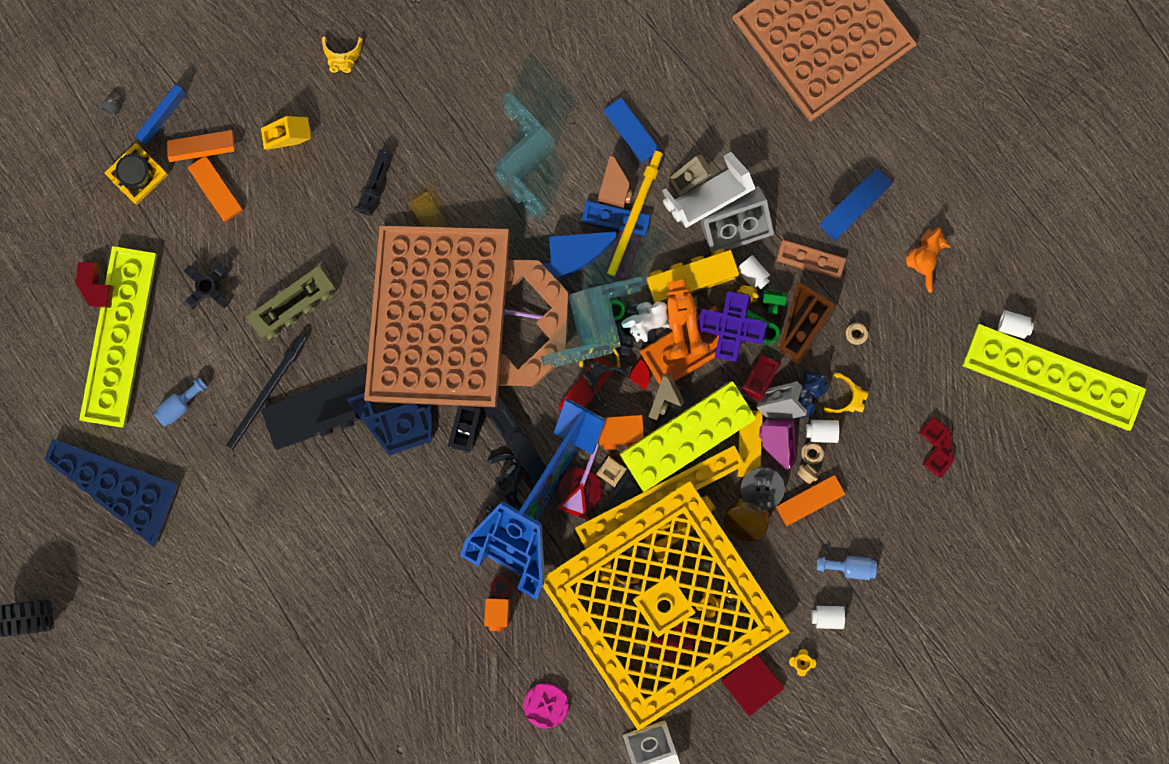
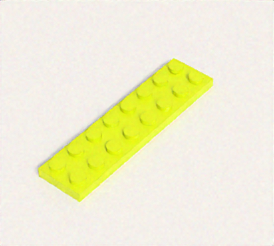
M112 246L105 285L114 286L111 308H100L80 421L121 428L126 426L158 256L156 253Z
M980 324L976 327L962 364L963 367L1127 431H1131L1146 392V389Z

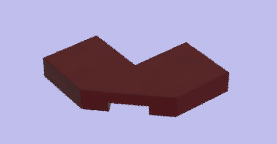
M78 262L75 284L87 304L91 307L111 308L114 286L97 284L100 264L95 262Z
M932 416L918 433L935 447L922 466L941 479L954 462L951 430Z

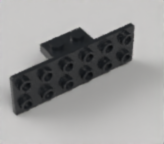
M367 370L262 408L261 411L275 450L321 435V437L334 433V429L340 427L344 430L355 426L354 422L361 419L350 406L347 399L365 393ZM370 402L374 414L401 405V403Z

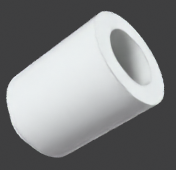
M753 255L737 268L739 274L751 287H758L761 290L770 282L767 279L770 274Z
M1004 310L998 324V331L1025 339L1027 335H1031L1034 323L1031 322V317Z
M811 420L810 424H806V437L810 438V442L838 443L839 421Z
M816 606V610L811 612V623L815 624L816 628L844 629V606Z

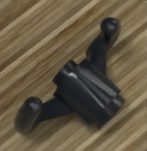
M511 452L497 453L488 457L487 461L489 464L504 460H510L514 463L506 473L495 479L494 488L496 492L506 497L513 508L520 511L523 504L517 498L518 473L523 469ZM512 494H513V499H514V501H512L511 498H510V495H512ZM488 505L485 508L486 512L489 514L495 509V507L491 505Z

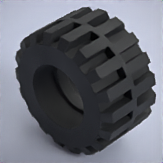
M45 599L0 605V637L46 632L55 628L51 600Z

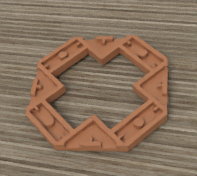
M508 260L506 291L509 292L525 278L552 307L536 322L550 340L519 369L505 354H502L499 386L535 387L567 357L566 344L570 293L539 260Z

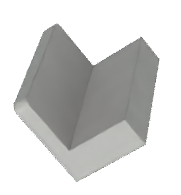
M798 382L767 389L763 399L758 401L756 407L767 419H793L806 416L807 410L798 401L802 386Z

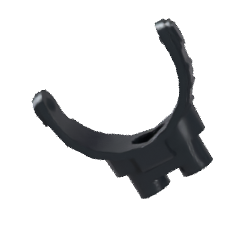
M594 360L590 366L592 370L590 372L587 370L582 378L588 381V385L593 389L594 395L601 405L608 407L607 402L603 401L596 391V383L599 377L608 371H618L627 378H630V374L617 367H609L604 363L601 365Z

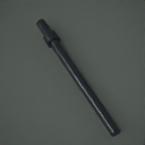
M300 334L291 349H287L284 354L285 358L226 444L227 447L234 450L291 363L295 362L299 357L298 353L307 341V338Z

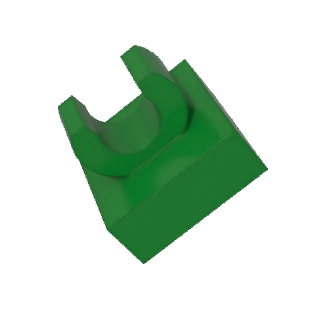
M764 289L762 299L763 303H768V314L777 315L778 305L785 306L786 292Z

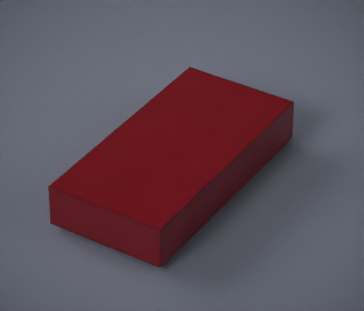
M761 353L741 391L761 401L781 363Z

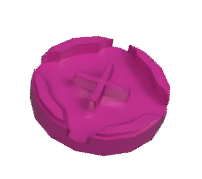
M542 683L529 690L523 707L525 715L532 724L547 729L555 727L564 720L569 705L567 696L561 688L555 684Z

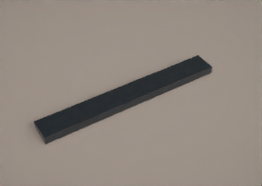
M682 388L680 393L684 403L681 406L672 403L656 429L701 400ZM629 469L597 516L639 494L641 488Z

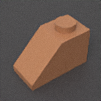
M610 156L598 202L624 209L625 203H630L632 191L629 190L630 183L613 156Z

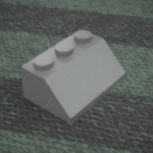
M759 186L700 220L711 255L712 252L720 249L727 251L774 235L767 199Z

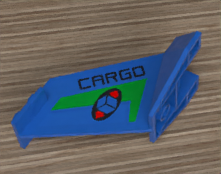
M567 398L554 434L563 438L564 441L520 511L502 501L467 537L460 556L478 567L487 557L522 576L518 590L537 600L544 585L542 523L537 520L573 459L577 447L590 454L595 452L606 419Z

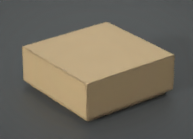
M609 456L596 475L615 487L627 468Z

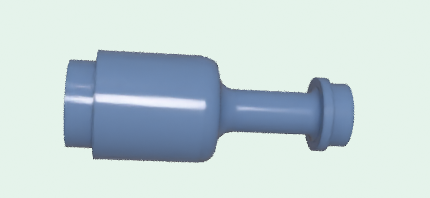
M199 377L193 380L194 385L181 396L172 394L156 408L157 411L153 415L164 427L168 424L172 425L187 412V402L199 391H205L207 386Z
M825 556L817 559V570L824 572V569L840 570L844 572L846 578L870 580V578H876L877 561L867 557L847 556L845 561L840 562L825 560Z

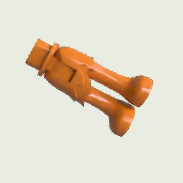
M685 279L668 282L669 329L672 328L673 347L669 350V359L689 356L682 327L685 322L688 330L691 355L711 352L709 344L702 341L699 335L696 319L697 308L692 295L688 293L690 288L687 289Z

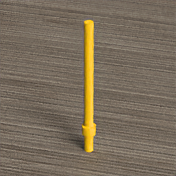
M655 151L650 165L646 166L643 174L645 176L607 271V274L615 276L652 181L657 177L659 172L657 168L663 156L661 152Z

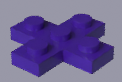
M727 291L723 313L707 309L701 310L698 330L719 335L715 353L716 358L737 362L742 340L764 344L768 322L747 318L750 295Z

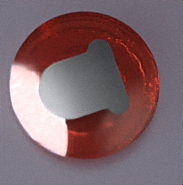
M498 576L492 580L490 590L495 597L506 598L511 594L513 584L508 577Z

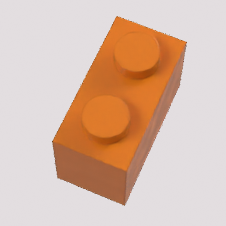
M642 415L604 418L606 421L599 438V446H604V450L617 449V445L626 444V448L644 438Z
M486 598L484 626H489V631H503L504 627L509 626L510 599Z

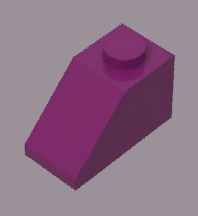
M768 418L759 429V437L762 439L763 447L785 469H790L796 462L794 419Z

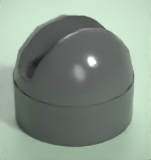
M112 97L106 98L101 103L100 109L110 116H115L120 106L118 101L113 103L114 98Z

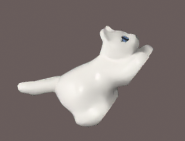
M648 302L641 303L636 308L639 315L630 316L621 323L624 328L630 327V333L637 342L640 339L647 342L649 330L660 327L669 328L667 305L664 302H656L653 305Z

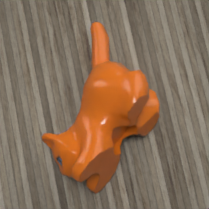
M937 227L934 231L928 229L921 237V246L910 250L906 254L905 259L908 267H912L917 272L925 275V286L929 293L933 291L932 271L936 266L938 253L941 249L951 247L944 238L940 227Z

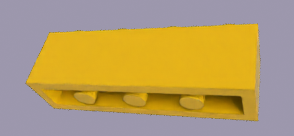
M720 249L712 252L713 256L704 259V256H699L691 259L692 263L683 266V263H678L670 266L671 270L662 273V270H657L649 273L650 277L646 278V283L653 304L668 301V282L685 279L687 289L690 288L688 293L692 294L738 278L739 272L731 250L725 252V249Z

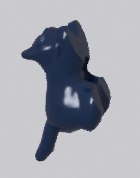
M804 370L805 381L801 385L802 390L798 401L807 410L806 416H801V418L809 417L814 413V399L824 395L829 389L830 384L824 382L826 379L824 374Z

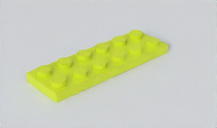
M730 381L628 447L619 455L642 491L645 492L750 424L756 418L734 382Z

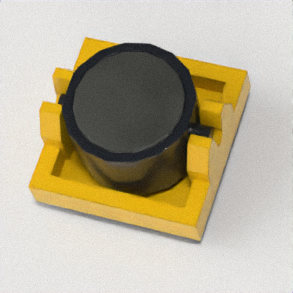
M137 143L127 150L105 172L112 182L136 205L168 176Z

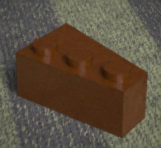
M797 281L794 298L779 347L781 354L800 365L836 311L834 303Z

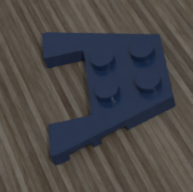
M365 393L347 399L350 406L356 411L357 415L388 456L431 442V404L408 403L374 414L370 401L364 400Z

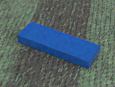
M174 85L135 137L146 146L186 96L182 88Z
M619 98L603 110L604 114L642 164L650 159L655 151H660L622 98Z
M586 200L581 223L623 232L631 210ZM640 212L632 232L633 235L646 237L651 215Z

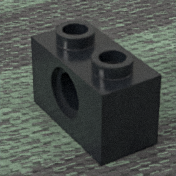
M458 406L448 443L449 448L471 454L482 414L480 408Z

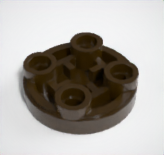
M738 499L726 510L723 522L726 530L733 537L742 541H757L767 533L769 513L765 508L747 503L743 499Z

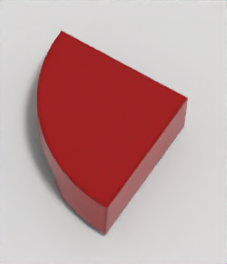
M640 360L631 371L629 379L643 390H646L650 374L647 365L643 360Z

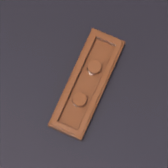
M782 239L776 262L837 280L841 278L846 261L844 257Z

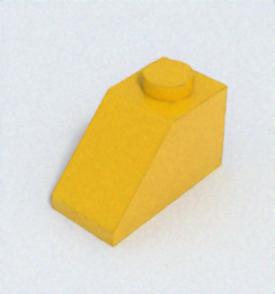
M286 116L261 128L265 150L298 145L311 139L308 117Z

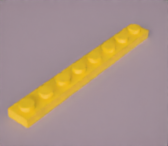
M732 446L575 527L586 548L689 480L695 489L698 490L744 466V463L736 447Z

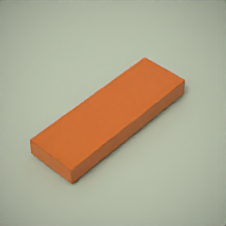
M232 130L167 141L169 162L235 151Z
M207 156L202 157L187 167L224 222H227L243 211Z
M833 475L776 506V509L785 526H788L844 496L845 493L836 476Z

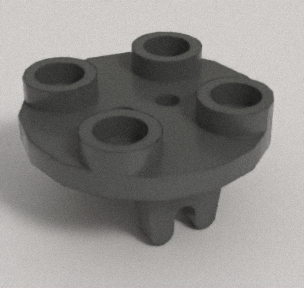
M761 466L745 472L741 481L740 491L742 499L747 503L767 510L780 503L784 497L785 485L783 478L777 470Z

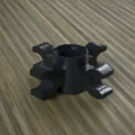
M222 264L218 265L210 276H202L190 265L184 270L195 281L196 291L184 301L189 308L194 310L204 297L213 298L224 309L230 304V301L219 292L218 285L230 272ZM210 281L212 283L211 290L203 292V284Z
M628 303L626 319L636 315L637 304ZM603 320L601 331L618 334L619 339L622 341L619 357L628 358L631 342L635 340V337L633 335H626L621 324ZM656 329L648 331V340H654Z

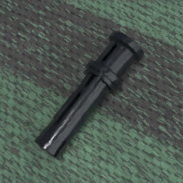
M379 149L367 185L360 191L362 195L358 205L354 207L355 211L367 216L373 215L372 209L375 201L380 197L378 190L393 155L391 152Z

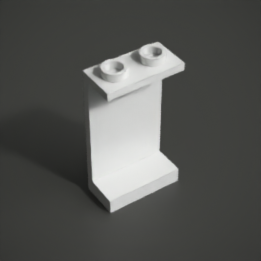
M732 152L724 155L728 170L677 199H674L666 188L662 190L666 198L663 200L666 209L669 212L671 211L677 222L681 221L687 228L756 189L749 171Z

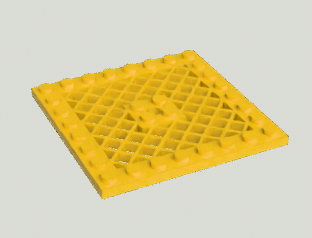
M690 480L544 576L543 588L638 731L790 633ZM684 512L688 519L677 516ZM671 521L670 531L659 529ZM675 521L687 523L685 535L673 532ZM691 525L699 537L689 536ZM653 533L651 544L639 542ZM656 533L669 535L666 547L654 545ZM672 536L684 539L682 550L670 548ZM688 540L700 542L698 553L685 551ZM703 543L712 556L701 554ZM634 545L632 556L621 554ZM637 545L650 548L647 559L635 557ZM653 549L665 551L663 563L651 560ZM669 552L681 554L679 566L667 564ZM684 555L696 557L694 569L682 567ZM615 558L613 568L602 566ZM618 558L631 560L629 572L616 569ZM700 558L712 561L710 572L698 570ZM634 561L646 563L644 575L632 573ZM716 562L725 575L714 573ZM650 564L662 567L660 578L648 576ZM665 568L678 570L676 581L671 574L664 578ZM596 570L594 581L583 579ZM599 570L612 573L610 584L597 582ZM681 571L693 573L691 585L679 582ZM615 573L627 576L625 587L613 585ZM697 574L709 576L707 588L695 586ZM631 577L643 579L641 590L629 588ZM713 577L725 580L723 591L710 589ZM646 580L657 582L645 590ZM728 581L737 594L726 592ZM577 583L576 591L574 592L571 586ZM580 583L593 585L591 596L578 594ZM596 586L609 588L607 599L594 597ZM679 587L690 589L688 600ZM612 589L624 591L622 603L610 600ZM694 590L706 592L704 603L692 601ZM628 592L638 594L633 598L636 606L625 604ZM709 593L721 595L719 607L707 604ZM725 596L737 599L735 610L723 608ZM579 599L590 601L588 612ZM741 600L750 613L739 611ZM593 601L605 604L603 615L591 613ZM659 601H669L671 604L670 609L666 612L660 611L657 607ZM609 605L621 607L619 618L607 616ZM692 606L702 608L700 619L690 617L695 614ZM624 608L637 610L635 622L622 619ZM706 609L718 611L716 622L704 620ZM640 612L648 624L638 622ZM722 612L734 614L732 626L720 623ZM738 615L749 617L747 629L736 627ZM592 618L602 619L600 630ZM753 618H754V620L756 621V623H757L758 625H756L755 627L752 628V623H753ZM606 620L618 623L616 634L603 631ZM683 621L682 631L672 630L673 627ZM687 621L699 623L697 634L685 632ZM621 624L633 626L631 637L619 635ZM703 624L715 627L713 638L701 636ZM637 627L649 629L647 640L635 638ZM719 628L731 630L728 641L716 639ZM652 631H654L657 637L664 634L663 644L651 641ZM734 631L744 633L737 639L733 640ZM668 633L680 636L678 647L666 644ZM605 637L615 638L613 649ZM684 637L696 639L694 650L682 648ZM618 639L630 642L628 653L616 650ZM700 640L712 642L710 653L698 651ZM634 643L646 645L644 656L632 654ZM715 643L726 645L714 653ZM649 646L662 648L659 659L647 657ZM665 649L677 651L675 662L663 660ZM681 652L693 655L691 666L679 663ZM616 655L627 657L625 668ZM696 656L706 657V659L695 665ZM630 658L643 660L641 671L628 669ZM646 661L658 664L656 675L644 672ZM662 665L674 667L672 678L660 676ZM677 668L687 670L676 678ZM629 674L639 676L638 686H636ZM643 677L655 679L653 690L641 688ZM659 680L669 682L657 690ZM642 693L650 694V695L647 696L646 698H644V696L642 695Z

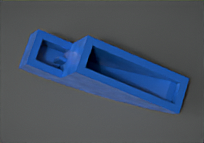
M877 168L821 222L819 227L831 239L836 241L893 183Z
M616 232L549 237L551 263H543V265L557 280L576 274L599 259L616 242Z

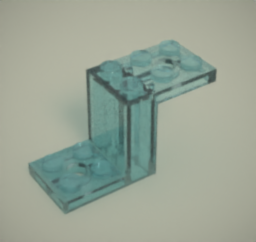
M509 91L503 97V107L506 109L504 112L512 121L514 119L520 124L519 128L526 136L494 164V175L497 182L503 188L505 186L509 188L511 197L518 204L522 202L525 205L526 213L533 220L537 218L541 222L547 216L546 208L525 187L521 180L556 149L555 139Z
M646 276L592 287L569 295L581 346L542 356L543 366L551 364V367L555 368L614 353L613 349L621 345L610 299L640 292V287L648 285Z

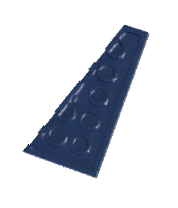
M52 439L44 460L74 482L82 491H85L117 519L130 527L132 531L146 540L148 544L156 547L179 484Z

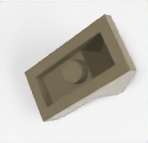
M700 154L669 177V180L679 196H682L706 182L708 176L713 172L702 154Z
M666 372L661 380L649 418L658 420L661 415L664 416L669 406V403L666 401L679 406L684 403V399L671 373Z

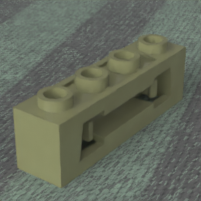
M317 266L246 316V318L262 340L268 339L271 341L280 334L279 331L285 326L289 328L296 324L299 316L302 314L308 315L316 309V304L321 301L326 302L334 296L333 292L337 289L322 268ZM306 287L309 293H311V295L313 296H307L304 299H302L293 307H291L283 314L278 316V320L275 314L271 311H278L279 309H281L290 301H292L300 294L305 292L304 288Z

